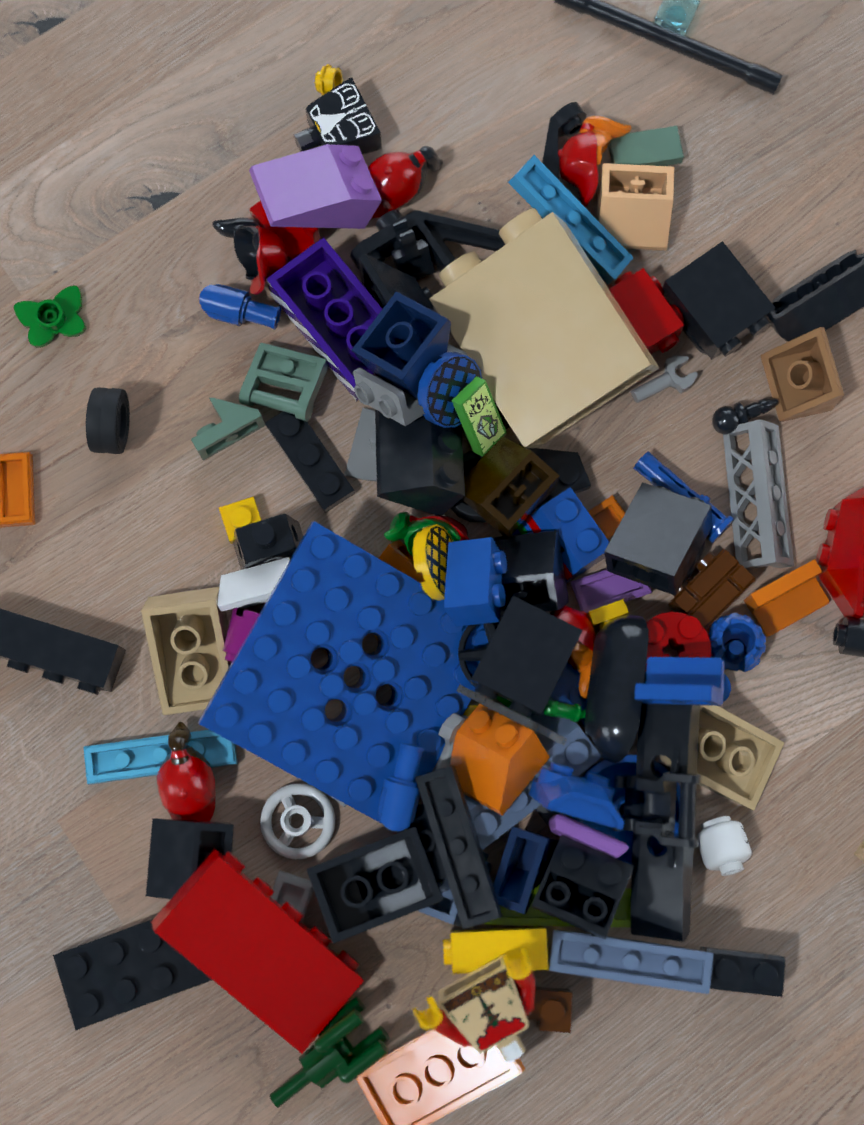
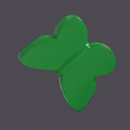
M75 285L61 290L53 300L46 299L39 303L20 301L14 305V312L21 324L26 328H30L28 340L36 348L48 345L53 340L55 334L61 333L67 337H78L86 329L85 322L77 315L82 309V294Z

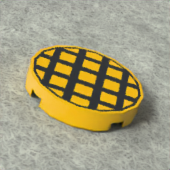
M435 524L421 528L423 529L422 531L417 532L413 542L412 553L414 568L417 573L422 572L425 580L420 582L422 589L429 597L440 601L444 600L448 542H453L444 527Z

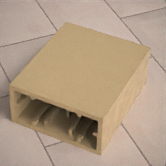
M533 208L519 214L501 228L499 235L505 245L485 260L481 261L477 253L472 251L460 256L447 265L439 274L445 288L429 298L437 312L451 322L450 332L461 350L466 352L468 357L476 361L481 370L482 379L486 380L493 400L525 448L541 447L659 368L566 222L553 212L542 219L538 211Z

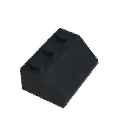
M375 409L377 497L433 515H443L465 496L461 424L456 427L443 428L426 420L424 415H422L407 426H404L392 418L385 417Z

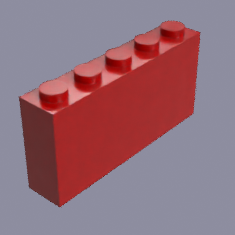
M214 849L151 921L153 930L298 1052L303 1054L364 982V979L356 970L360 964L344 949L338 954L328 945L332 940L317 926L314 925L309 930L302 924L300 920L303 918V915L289 902L285 901L281 906L271 897L275 891L257 876L253 881L242 872L246 866L228 851L223 856Z

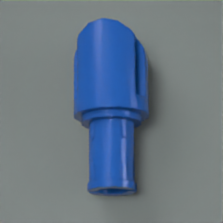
M210 284L203 288L200 293L199 302L203 311L215 320L241 326L246 321L271 327L272 329H276L278 326L281 307L253 301L247 291L221 284Z
M400 742L394 775L389 776V779H384L378 805V814L382 824L392 831H402L408 828L416 816L420 791L415 777L418 774L421 755L424 751L423 747Z

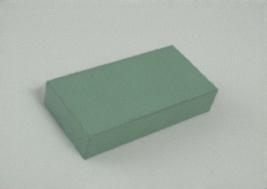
M677 125L628 133L623 137L611 139L608 145L612 164L669 166L681 164L684 159Z

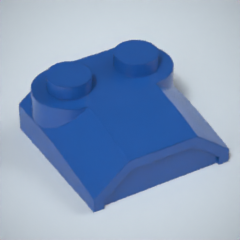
M551 762L550 768L541 767L539 777L533 779L529 795L548 810L616 829H623L624 821L612 803L615 789L608 786L610 779L587 772L586 779L572 775L573 768Z

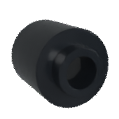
M845 617L841 624L837 623L835 625L833 645L838 646L840 654L864 657V620Z

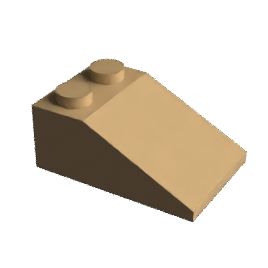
M219 587L148 597L141 609L163 715L206 709L232 663L225 660L226 652L223 651L228 631V620L226 611H220L217 606Z
M700 705L697 774L701 775V783H698V785L754 811L785 742L719 706ZM664 755L657 757L655 761L670 771L672 763L670 759Z

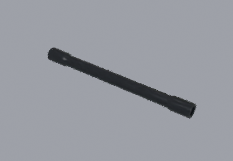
M554 0L556 4L580 14H587L742 79L745 83L773 95L783 76L763 66L748 63L600 0Z

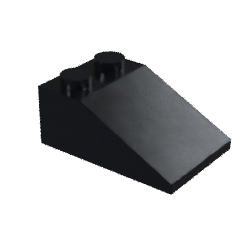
M416 826L306 869L333 944L443 901Z

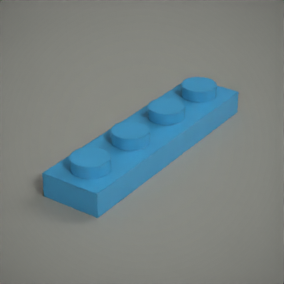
M535 155L508 181L523 199L538 211L542 218L553 212L566 222L600 277L607 285L613 282L634 258Z

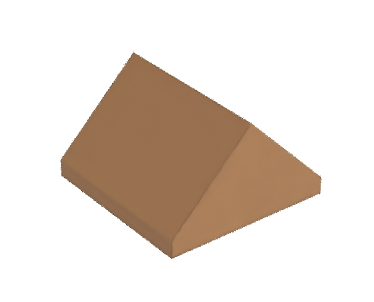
M824 327L812 330L760 355L772 398L778 400V405L775 408L780 422L832 411L844 397Z

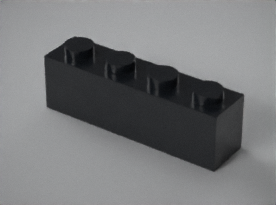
M0 609V658L9 660L6 667L28 673L30 667L44 671L42 678L59 684H63L65 678L79 682L77 689L95 695L99 694L100 689L112 692L126 651L121 646Z

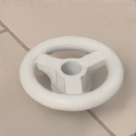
M289 784L276 790L264 804L260 818L261 832L268 846L280 856L289 859H306L322 851L331 840L335 829V812L330 800L319 789L308 784ZM292 795H305L315 800L321 807L324 817L311 816L306 808L296 805ZM282 801L285 810L281 815L280 822L284 832L277 839L272 829V815L276 806ZM295 814H301L304 818V823L300 828H294L291 825V818ZM310 828L323 829L319 838L309 846L303 848L289 847L295 836L305 834Z

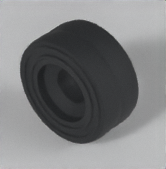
M94 388L90 393L86 411V438L89 450L94 453L122 454L127 444L130 425V407L127 392L117 388Z

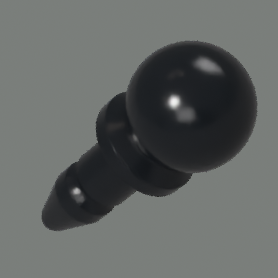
M775 398L761 399L757 403L753 402L744 407L740 402L734 404V407H720L712 416V425L718 433L723 435L730 434L735 431L739 424L747 423L748 419L760 416L761 413H768L778 405V400Z

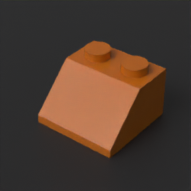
M479 704L456 732L450 766L455 765L463 793L466 796L503 816L550 757L533 730Z

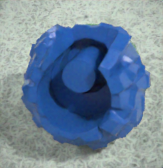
M737 612L730 613V615L721 616L717 621H714L710 628L711 658L723 659L725 662L724 670H742L746 672L759 664L760 657L766 649V636L763 634L760 625H756L750 616L741 615Z

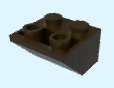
M501 437L464 476L465 496L462 500L503 537L508 539L557 487L560 475L533 451L505 437Z

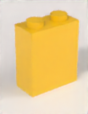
M532 926L450 930V939H443L444 965H452V974H467L503 954H507L510 960L519 959L522 956L520 949L525 948L532 970H548L546 928Z

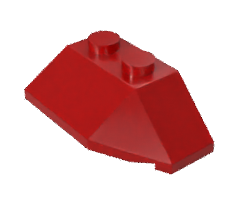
M864 487L842 499L833 509L829 508L823 529L828 531L826 544L821 543L816 557V562L818 565H821L820 569L822 570L818 577L843 616L860 619L864 616Z

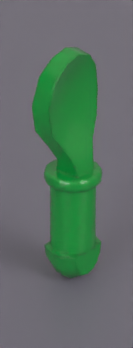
M548 700L543 712L547 716L570 719L572 722H577L585 718L586 709L582 710L581 706L577 703L572 705Z

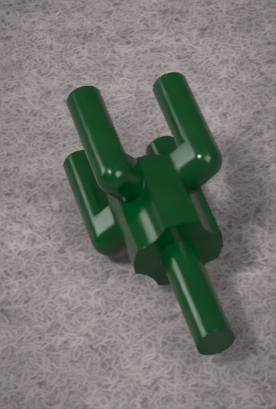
M357 996L337 1012L320 1032L314 1045L299 1056V1062L303 1069L269 1095L276 1107L279 1108L311 1082L314 1085H318L321 1089L336 1077H339L340 1081L345 1084L351 1083L389 1053L384 1043L390 1038L382 1026L378 1027L354 1047L346 1037L364 1023L360 1013L366 1008Z

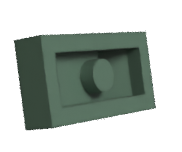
M211 397L209 399L222 422L217 425L211 423L197 431V436L192 438L191 441L204 461L266 425L258 409Z

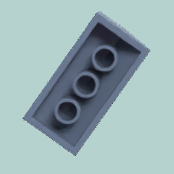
M542 712L539 716L532 713L530 719L524 717L518 722L536 733L550 758L543 767L550 768L551 762L573 768L572 775L579 776L602 758L580 726L570 719L547 716ZM541 769L539 770V772L535 775V777H534L533 779H536V778L539 777V774H540ZM533 779L503 816L464 794L482 851L541 805L529 795Z

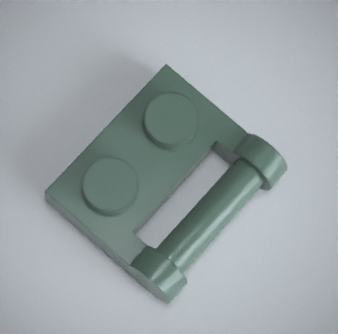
M260 342L241 387L239 402L247 406L257 404L295 414L297 419L309 421L313 413L315 399L329 367L328 362L324 358ZM260 383H265L300 392L301 395L299 400L258 390Z

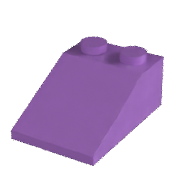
M327 144L251 166L249 170L272 227L365 229L382 201L359 146Z

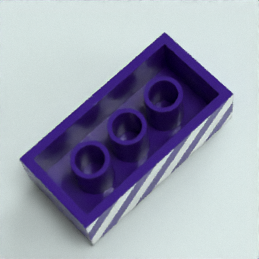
M323 237L268 277L266 281L270 295L319 356L327 360L331 371L351 396L358 401L359 399L354 390L356 383L353 371L361 368L374 376L377 375L373 374L351 350L382 311V308Z

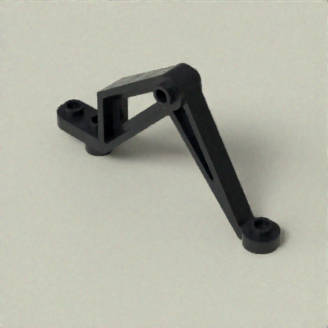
M571 102L563 106L550 117L542 163L558 180V137H572L580 132V127L586 119V113L578 102ZM395 209L385 213L376 222L378 232L355 246L350 253V258L359 270L358 257L364 253L384 263L385 259L391 256V251L400 248L392 224L403 219L407 220L409 230H413L416 240L424 238L429 247L432 261L440 272L456 260L444 241L492 251L499 250L505 243L499 235L500 230L418 210H414L403 217L400 211Z

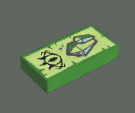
M476 376L452 400V403L473 452L483 457L507 432L486 380Z

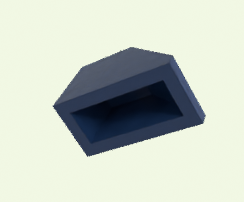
M512 826L493 884L500 906L522 914L527 913L543 880L558 840Z

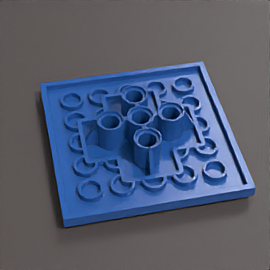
M312 521L199 719L198 724L382 824L378 814V805L384 779H389V776L394 775L400 742L424 748L417 777L432 772L445 746V738L438 735L442 724L453 713L462 717L475 694V687L463 674L458 658L459 643L468 625L455 626L444 609V600L437 601L429 597L422 589L420 582L317 522ZM479 624L471 632L465 650L488 645L483 624ZM369 633H374L378 638V646L372 653H366L362 647L363 638ZM323 647L328 653V661L323 667L315 668L311 663V655L314 650ZM466 661L472 675L480 661ZM356 666L360 671L359 681L353 686H347L344 682V673L347 668ZM388 684L392 690L391 698L388 702L379 704L376 699V692L380 686ZM333 699L340 700L342 704L341 713L334 719H328L325 715L327 703Z

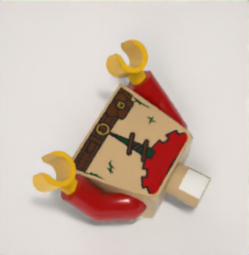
M520 949L522 956L519 959L510 960L507 954H503L438 991V1001L441 1008L438 1007L434 997H427L426 1001L429 1005L427 1010L419 1011L417 1008L413 1009L420 1027L427 1030L434 1029L439 1034L463 1047L473 1046L479 1054L497 1046L505 1062H512L525 1053L526 1048L520 1040L518 1033L529 1027L528 1015L535 1007L536 980L526 949Z

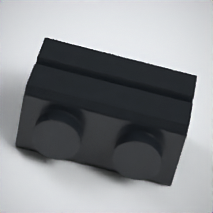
M700 946V951L713 953L710 989L783 997L784 956Z

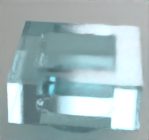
M663 0L655 16L654 23L685 36L698 10L700 1Z

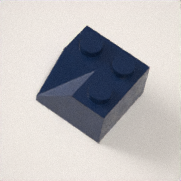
M396 291L351 351L373 374L418 399L419 381L425 368L431 361L435 363L438 359L442 358L439 355L447 352L451 322L446 317Z

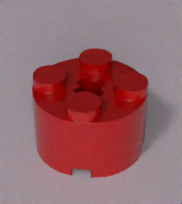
M666 612L656 615L646 622L649 634L647 659L649 657H671L670 654H663V650L668 644L672 649L677 650L678 655L675 657L711 658L709 636L697 618L679 612Z

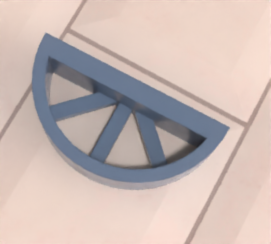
M554 930L549 971L709 994L713 953L609 936L603 939L594 934Z

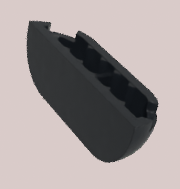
M852 250L777 296L772 301L775 310L769 316L775 332L789 342L819 327H824L826 331L864 307V253L857 255V251Z
M623 615L609 621L597 633L594 641L585 713V731L587 736H591L593 743L602 753L600 756L612 763H618L627 756L635 741L640 722L642 702L635 699V683L644 684L649 634L646 620L642 616Z

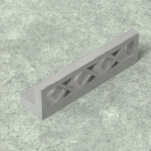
M762 419L739 424L735 431L723 435L731 516L734 518L732 527L736 560L747 570L765 566L776 568L794 566L779 425ZM749 433L750 445L744 454L741 455L736 451L735 436ZM746 466L753 471L754 478L747 490L740 486L739 476ZM749 502L757 506V517L751 526L743 518V511ZM754 537L761 544L762 558L748 560L747 546Z

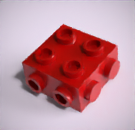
M644 268L634 274L632 271H628L616 279L614 282L615 286L609 290L650 354L652 355L658 350L664 353L677 345L684 327V319L677 306L674 304L670 305L663 296V288L658 279L653 275L649 276Z

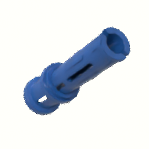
M649 451L633 467L635 471L644 476L653 486H663L673 493L685 497H696L710 504L712 508V527L708 533V540L712 544L734 521L731 515L726 517L710 503V497L703 494L698 495L671 470L659 462Z

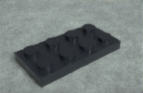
M153 919L53 955L75 1030L212 981V979L154 932L151 923Z

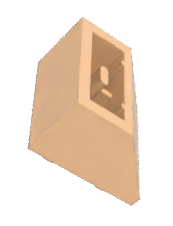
M603 163L598 185L597 220L624 248L667 250L674 196V167Z

